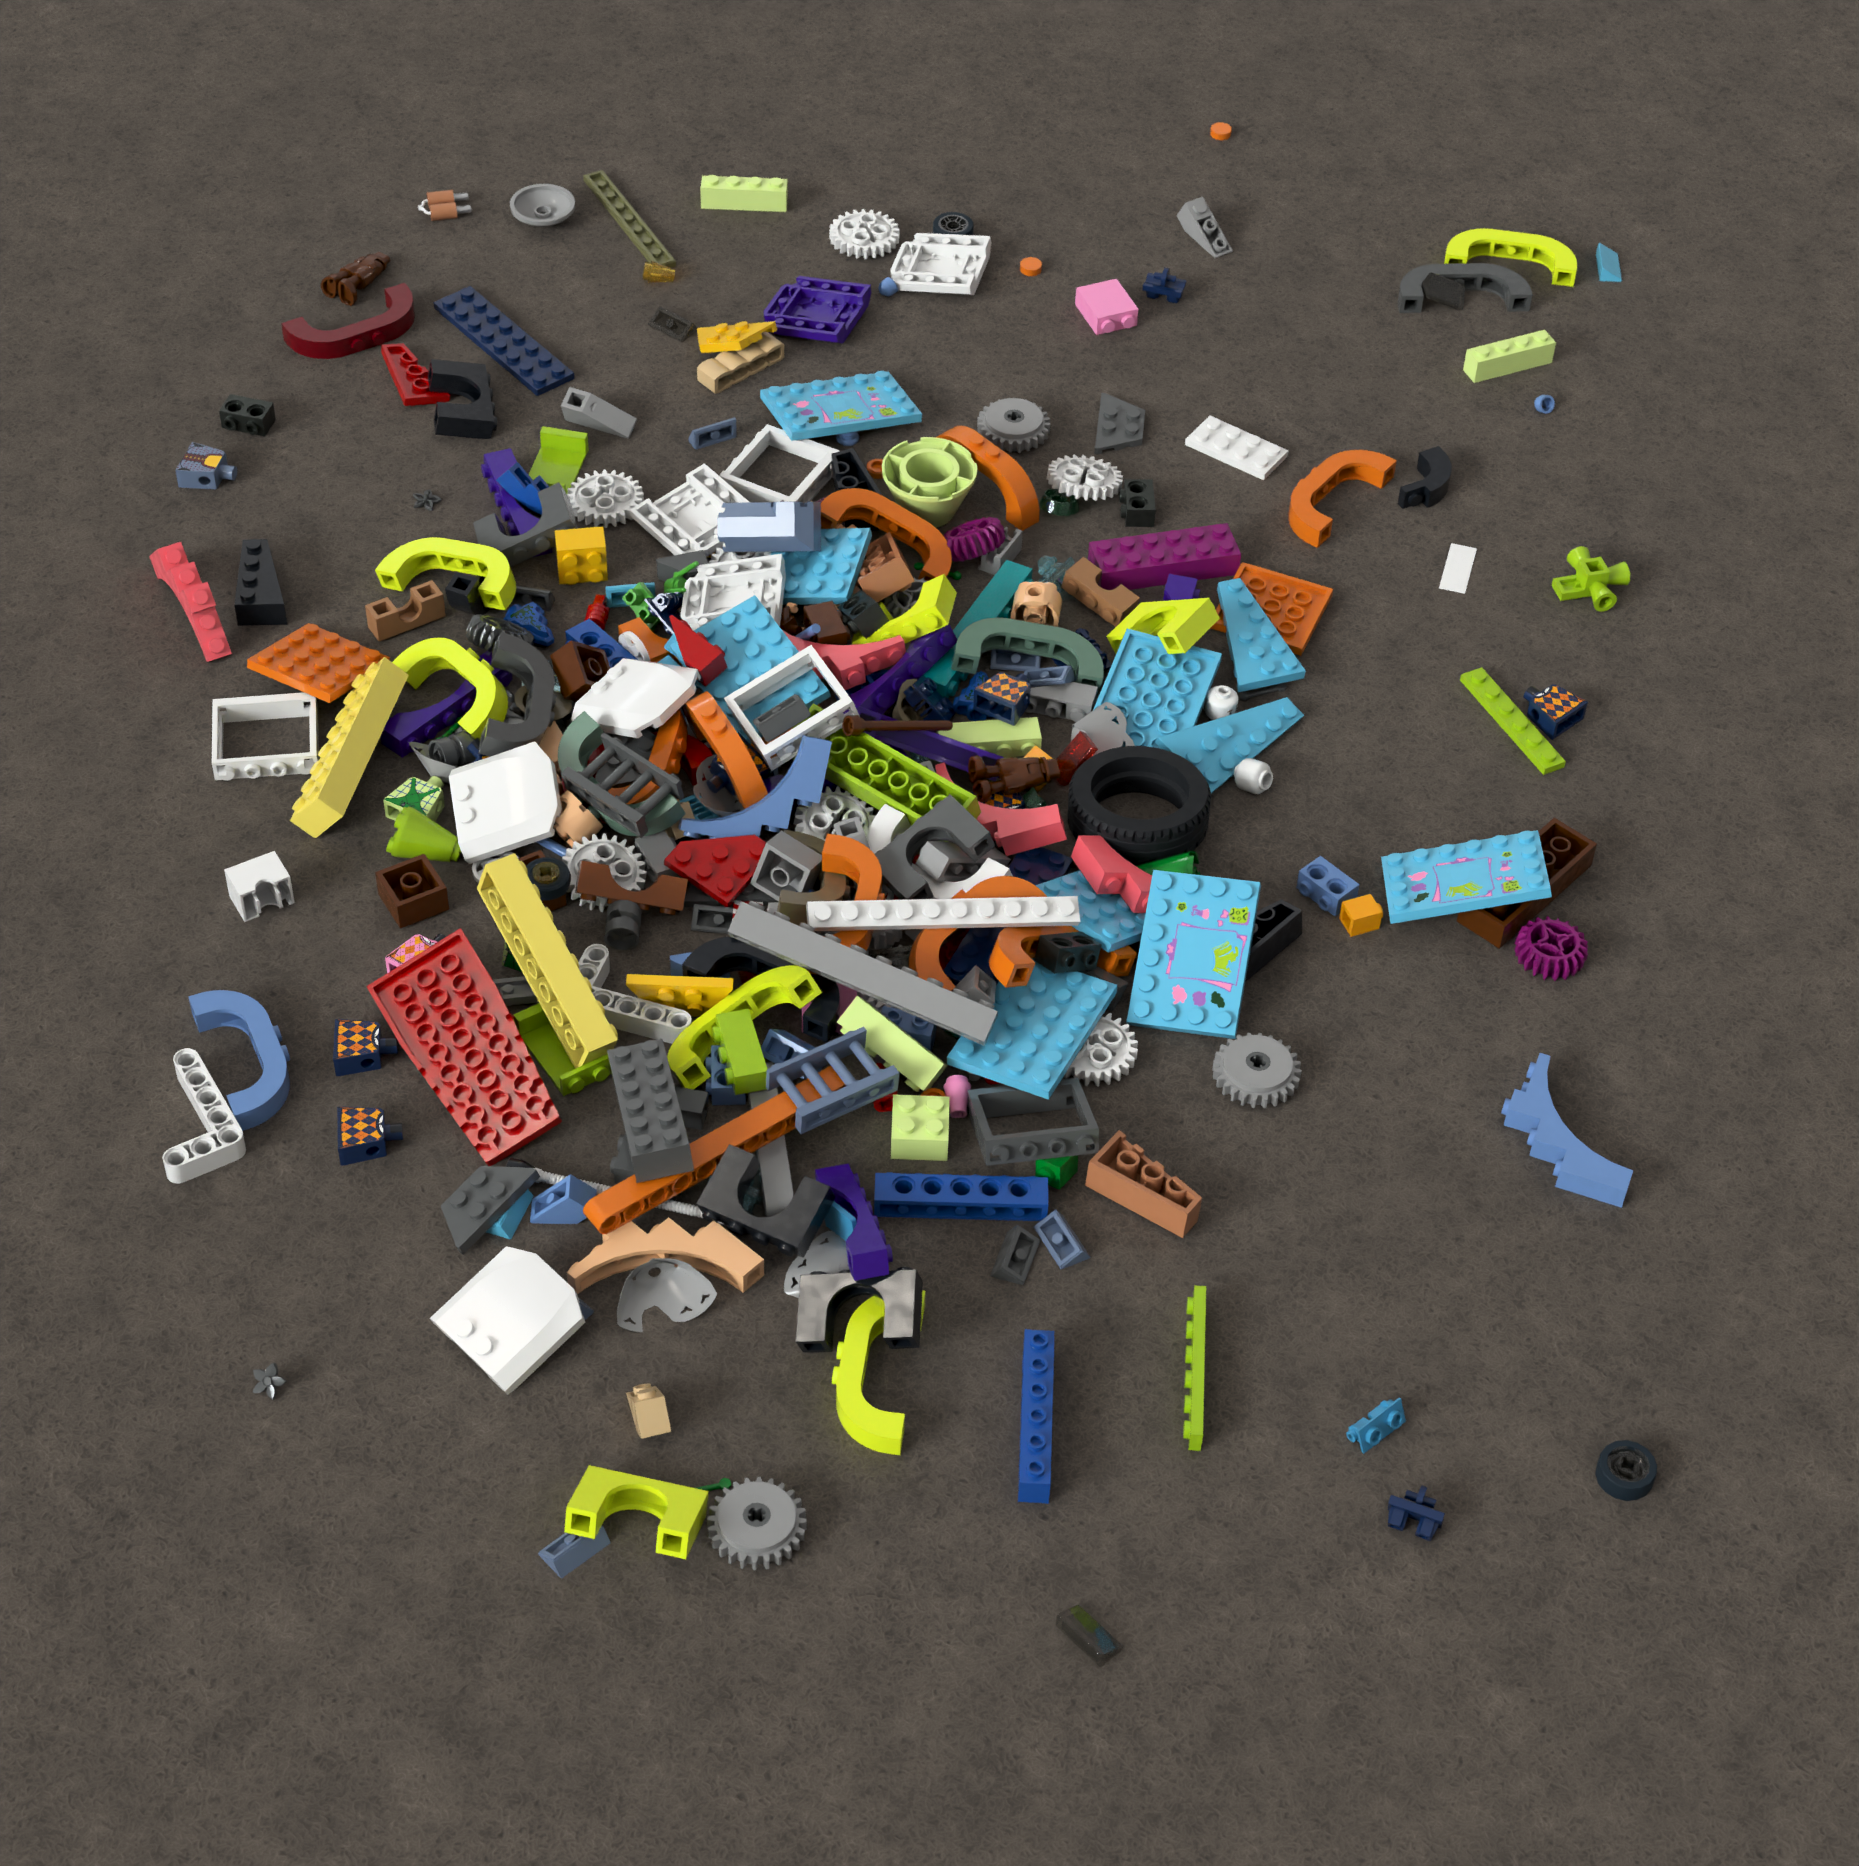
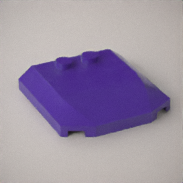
M799 276L796 278L797 282L795 284L783 285L764 310L765 322L775 321L777 331L768 333L843 344L869 306L872 293L871 285Z

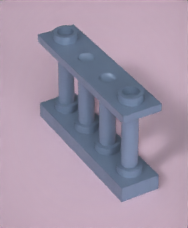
M865 1027L849 1031L837 1039L785 1062L776 1063L767 1069V1090L770 1091L781 1086L796 1105L795 1127L800 1134L898 1090L899 1071L896 1067L892 1065L888 1068L880 1069L864 1049L867 1032ZM854 1053L870 1076L856 1080L840 1059ZM830 1064L846 1087L837 1091H831L816 1070ZM806 1075L822 1097L815 1101L807 1102L792 1080Z

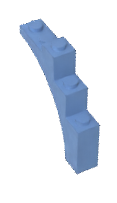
M803 735L798 753L788 772L777 786L760 801L740 812L719 818H681L678 828L684 831V836L699 838V834L710 836L709 839L756 835L759 837L762 825H765L764 830L778 833L781 828L788 829L794 799H797L796 804L812 807V802L820 803L832 741Z
M1539 1053L1537 1062L1530 1063L1526 1078L1530 1079L1529 1083L1524 1082L1521 1090H1514L1511 1099H1505L1501 1114L1506 1115L1504 1126L1530 1133L1527 1145L1532 1146L1529 1156L1556 1164L1553 1175L1558 1177L1555 1187L1622 1208L1633 1170L1613 1163L1592 1151L1576 1138L1563 1123L1553 1106L1548 1090L1547 1071L1550 1056Z

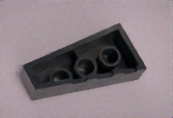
M854 448L831 454L832 478L835 492L848 488H860L882 495ZM850 519L842 522L845 528L853 524L857 528H870L871 532L879 530L874 525L859 519Z
M243 539L234 602L238 626L287 625L284 601L267 539Z
M1281 899L1257 911L1245 982L1302 935L1301 909Z

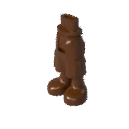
M381 252L361 256L353 263L342 267L339 273L326 276L321 281V289L330 298H334L339 294L342 303L352 306L358 298L356 289H365L386 269L387 264L391 261L390 257Z
M976 755L971 756L968 763L970 782H975L973 793L979 802L989 801L992 794L1000 791L1005 795L1020 793L1025 789L1049 783L1051 779L1060 778V770L1055 758L1009 757L997 759L995 765H985L983 759ZM998 777L1000 780L989 782L986 779Z

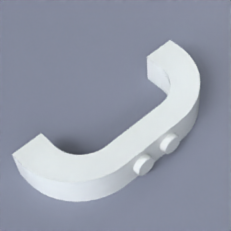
M884 804L871 824L868 836V844L874 854L886 847L898 834L903 833L911 826L904 813L887 804ZM987 858L973 876L958 882L937 881L919 866L912 863V868L928 882L933 893L931 899H951L960 890L963 889L965 892H968L972 887L988 878L1013 876L1008 867L990 858Z

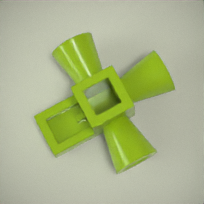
M1580 546L1571 550L1567 555V562L1576 570V574L1553 578L1552 587L1560 601L1591 596L1595 610L1603 612L1611 609L1617 601L1616 595L1607 588V584L1628 585L1630 582V570L1626 562L1607 567L1602 557L1591 558L1589 549Z

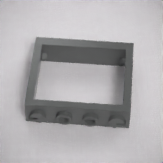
M1078 1078L1062 1079L1049 1100L1010 1086L967 1090L968 1114L986 1166L1099 1152V1128ZM1075 1108L1082 1126L992 1136L986 1118ZM990 1153H992V1156L999 1155V1158H990Z

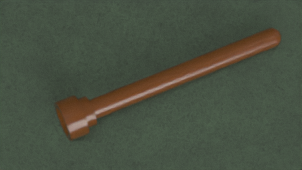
M847 715L843 720L842 727L846 736H859L864 731H949L953 728V723L949 720L864 721L863 718L857 715Z

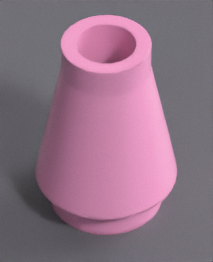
M952 1075L946 1079V1083L943 1086L945 1095L950 1097V1116L952 1118H964L967 1116V1090H971V1084L968 1082V1078L963 1075Z

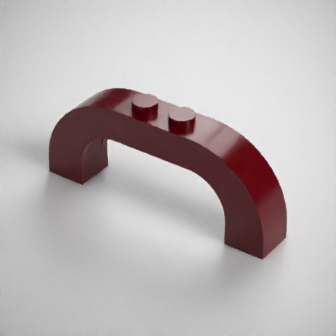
M406 283L386 288L384 290L388 311L335 330L315 329L302 316L283 322L281 324L284 341L295 352L316 359L340 358L382 345L402 336L412 326L415 319L412 292Z

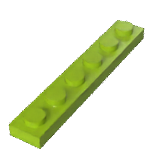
M1482 667L1461 674L1460 681L1543 775L1565 767L1566 761Z
M1194 1285L1193 1297H1187L1186 1314L1192 1315V1321H1187L1186 1339H1191V1345H1186L1185 1363H1189L1191 1366L1190 1370H1185L1184 1388H1190V1395H1185L1184 1413L1189 1414V1421L1184 1420L1183 1439H1189L1188 1450L1201 1451L1204 1419L1206 1286Z

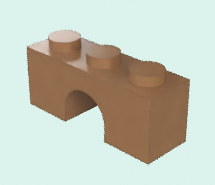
M1082 557L1065 572L1061 588L1104 618L1105 621L1117 626L1137 607L1140 597L1122 584L1113 590H1105L1099 587L1098 582L1102 570L1085 557Z
M433 580L410 588L411 597L407 604L400 608H396L388 597L365 605L368 628L379 642L446 616L443 593Z

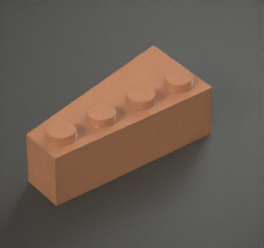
M888 532L869 544L866 552L867 558L863 561L865 568L861 569L860 574L862 576L858 578L863 591L876 602H879L897 591L903 592L911 587V583L915 580L891 533Z
M1120 1130L1089 1161L1085 1186L1181 1238L1198 1221L1202 1197L1178 1177L1169 1176L1164 1171L1165 1167L1158 1161L1152 1162L1144 1155V1150L1137 1144H1130L1126 1140V1135Z

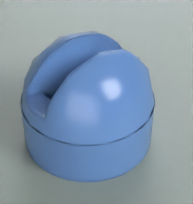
M890 277L882 280L878 287L879 293L887 297L892 296L898 291L896 283Z
M1540 395L1535 399L1534 406L1537 411L1547 414L1554 409L1555 401L1550 395Z

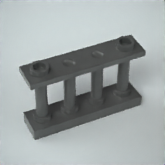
M603 733L601 739L605 750L582 772H576L570 767L565 768L561 772L565 787L577 797L642 838L648 832L645 816L669 793L680 800L684 798L681 787L682 782L675 774H668L626 747L619 738H612L608 734ZM612 757L622 762L600 784H594L589 780ZM631 769L641 774L620 796L616 795L614 797L607 792ZM650 781L660 787L639 808L633 809L627 805Z

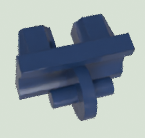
M1165 267L1163 273H1148L1142 290L1146 291L1147 298L1156 299L1162 294L1167 295L1168 302L1178 303L1186 287L1187 280L1169 275L1170 268Z
M1421 1485L1419 1493L1407 1490L1405 1499L1394 1495L1390 1496L1388 1502V1527L1403 1531L1409 1517L1419 1521L1415 1536L1431 1541L1437 1528L1441 1529L1445 1513L1431 1509L1435 1507L1436 1499L1425 1496L1428 1487Z

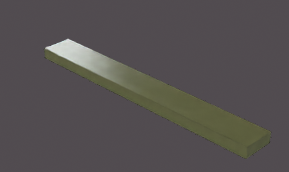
M603 170L583 175L584 182L656 272L676 267V260Z

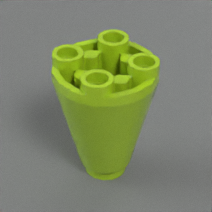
M404 807L402 812L398 813L394 828L398 830L395 832L394 837L390 838L386 852L400 858H414L425 854L428 860L458 861L461 849L456 835L413 807Z

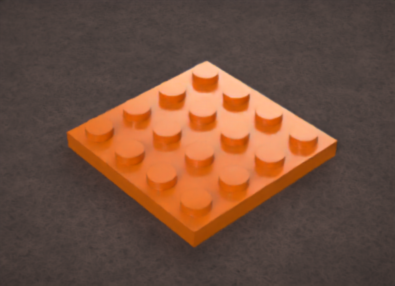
M1242 562L1233 579L1241 578L1291 651L1301 656L1332 598L1333 589ZM1219 603L1216 612L1220 619L1210 629L1226 633L1227 629L1223 622V609H1221Z
M308 623L248 658L247 668L331 703L352 690L354 687L351 685L354 679L359 674L364 675L373 662L377 664L384 657L390 661V657L381 654L377 650L364 647L356 641L345 639L337 633L326 631L315 624Z

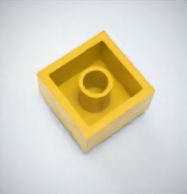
M603 526L555 530L559 585L608 581Z

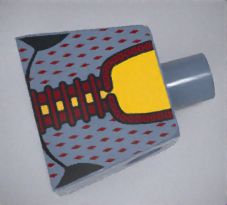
M192 442L176 468L178 486L181 488L217 489L222 479H236L237 467L228 465L224 451Z

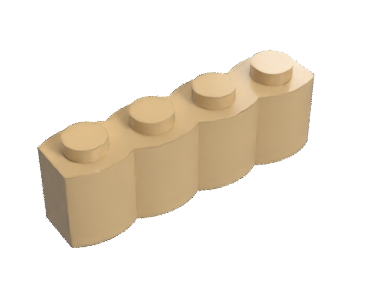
M763 332L761 333L763 337L761 340L750 344V346L742 350L723 351L715 358L702 362L697 367V380L712 392L718 394L729 388L732 384H737L750 375L762 371L767 366L781 361L784 358V344L770 333Z

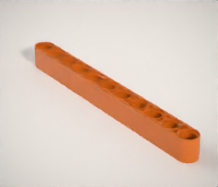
M831 1066L818 1072L831 1091H837L846 1087ZM808 1078L795 1085L807 1102H812L822 1097ZM785 1091L690 1143L694 1171L640 1183L636 1182L634 1174L591 1198L583 1208L584 1215L601 1234H608L712 1176L729 1144L752 1153L795 1129L796 1105Z

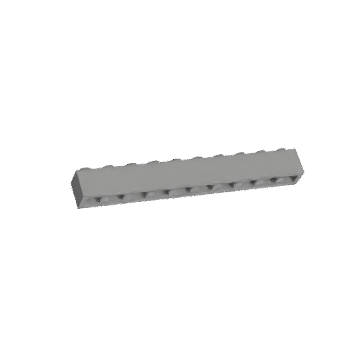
M741 901L728 929L730 937L985 1046L998 1017V1011L994 1010L995 1006L981 999L977 1003L968 999L969 994L956 988L953 991L942 988L943 983L936 979L928 977L926 981L917 977L918 973L908 967L903 966L902 969L891 966L892 961L885 957L877 955L875 959L866 955L867 951L859 946L851 944L849 948L840 944L841 939L828 933H826L825 937L814 933L816 929L808 924L801 922L798 926L789 922L790 917L775 911L774 915L765 912V907L759 903L749 901L747 904Z

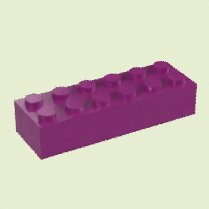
M1228 523L1089 542L1088 560L1102 570L1098 582L1099 587L1105 590H1113L1122 584L1127 589L1132 590L1166 585L1169 574L1196 578L1198 580L1235 575L1240 567L1241 552Z

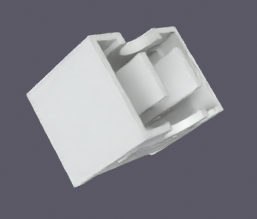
M275 851L224 869L229 896L244 922L259 917V913H262L261 908L266 905H276L279 908H283V899H286L289 905L295 903L290 875Z

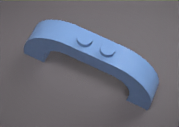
M213 990L188 996L191 1012L199 1033L217 1027L231 1026L243 1030L249 1036L263 1074L253 1086L226 1095L228 1106L242 1131L267 1121L283 1106L290 1089L286 1063L290 1061V1056L286 1045L281 1046L279 1043L282 1041L278 1025L272 1026L266 1010L259 1002L239 992Z

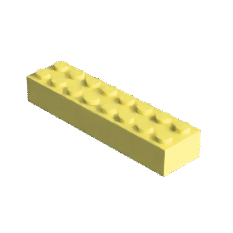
M385 657L377 664L373 662L364 675L359 674L352 682L351 686L354 688L343 701L345 707L340 710L335 718L337 724L327 734L326 738L329 740L318 753L320 759L310 769L309 773L312 776L302 786L301 792L303 794L292 807L294 813L290 821L314 838H317L343 817L409 676Z
M513 853L485 864L477 890L573 1066L576 1069L606 1055L607 1050L614 1049L618 1041L617 1030L613 1024H609L602 1003L599 1000L596 1001L592 993L590 981L581 974L576 956L573 953L570 954L566 946L565 936L554 925L550 909L544 907L540 899L538 887L532 884L528 878V871L524 862L519 861L516 854Z

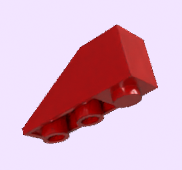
M671 615L669 618L684 663L688 668L698 669L701 676L699 682L706 687L727 668L724 659L725 653L718 645L715 644L713 646L701 632H694L685 620H678Z

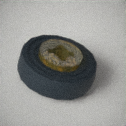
M543 857L535 859L526 866L528 878L532 884L538 887L541 900L557 899L570 888L571 874L568 866L563 861L556 858Z

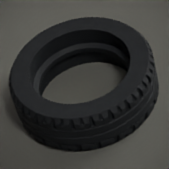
M1147 746L1112 748L1092 756L1075 771L1069 785L1067 821L1071 833L1076 840L1078 835L1101 836L1124 859L1138 866L1194 851L1201 844L1208 831L1211 790L1206 778L1197 767L1175 753ZM1135 792L1165 799L1179 810L1168 816L1156 819H1132L1114 814L1099 803L1118 794Z

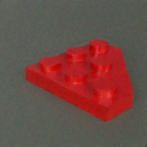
M756 835L680 841L664 859V865L681 877L688 879V882L723 906L729 907L751 882L766 842Z

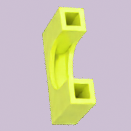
M942 574L923 583L917 602L906 613L893 619L885 605L880 602L878 604L889 621L866 639L859 633L857 635L854 634L851 643L853 645L866 644L900 635L906 644L947 626L957 592L945 574Z
M1210 598L1141 602L1106 637L1115 654H1117L1127 628L1154 636L1158 635L1168 654L1186 653L1220 617Z
M589 1465L566 1506L564 1532L595 1539L603 1522L609 1515L622 1510H642L657 1516L661 1520L657 1532L656 1553L686 1559L705 1520L709 1491Z

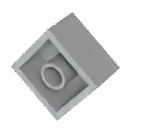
M781 830L766 842L750 884L778 902L781 889L807 893L810 889H813L822 868V855Z

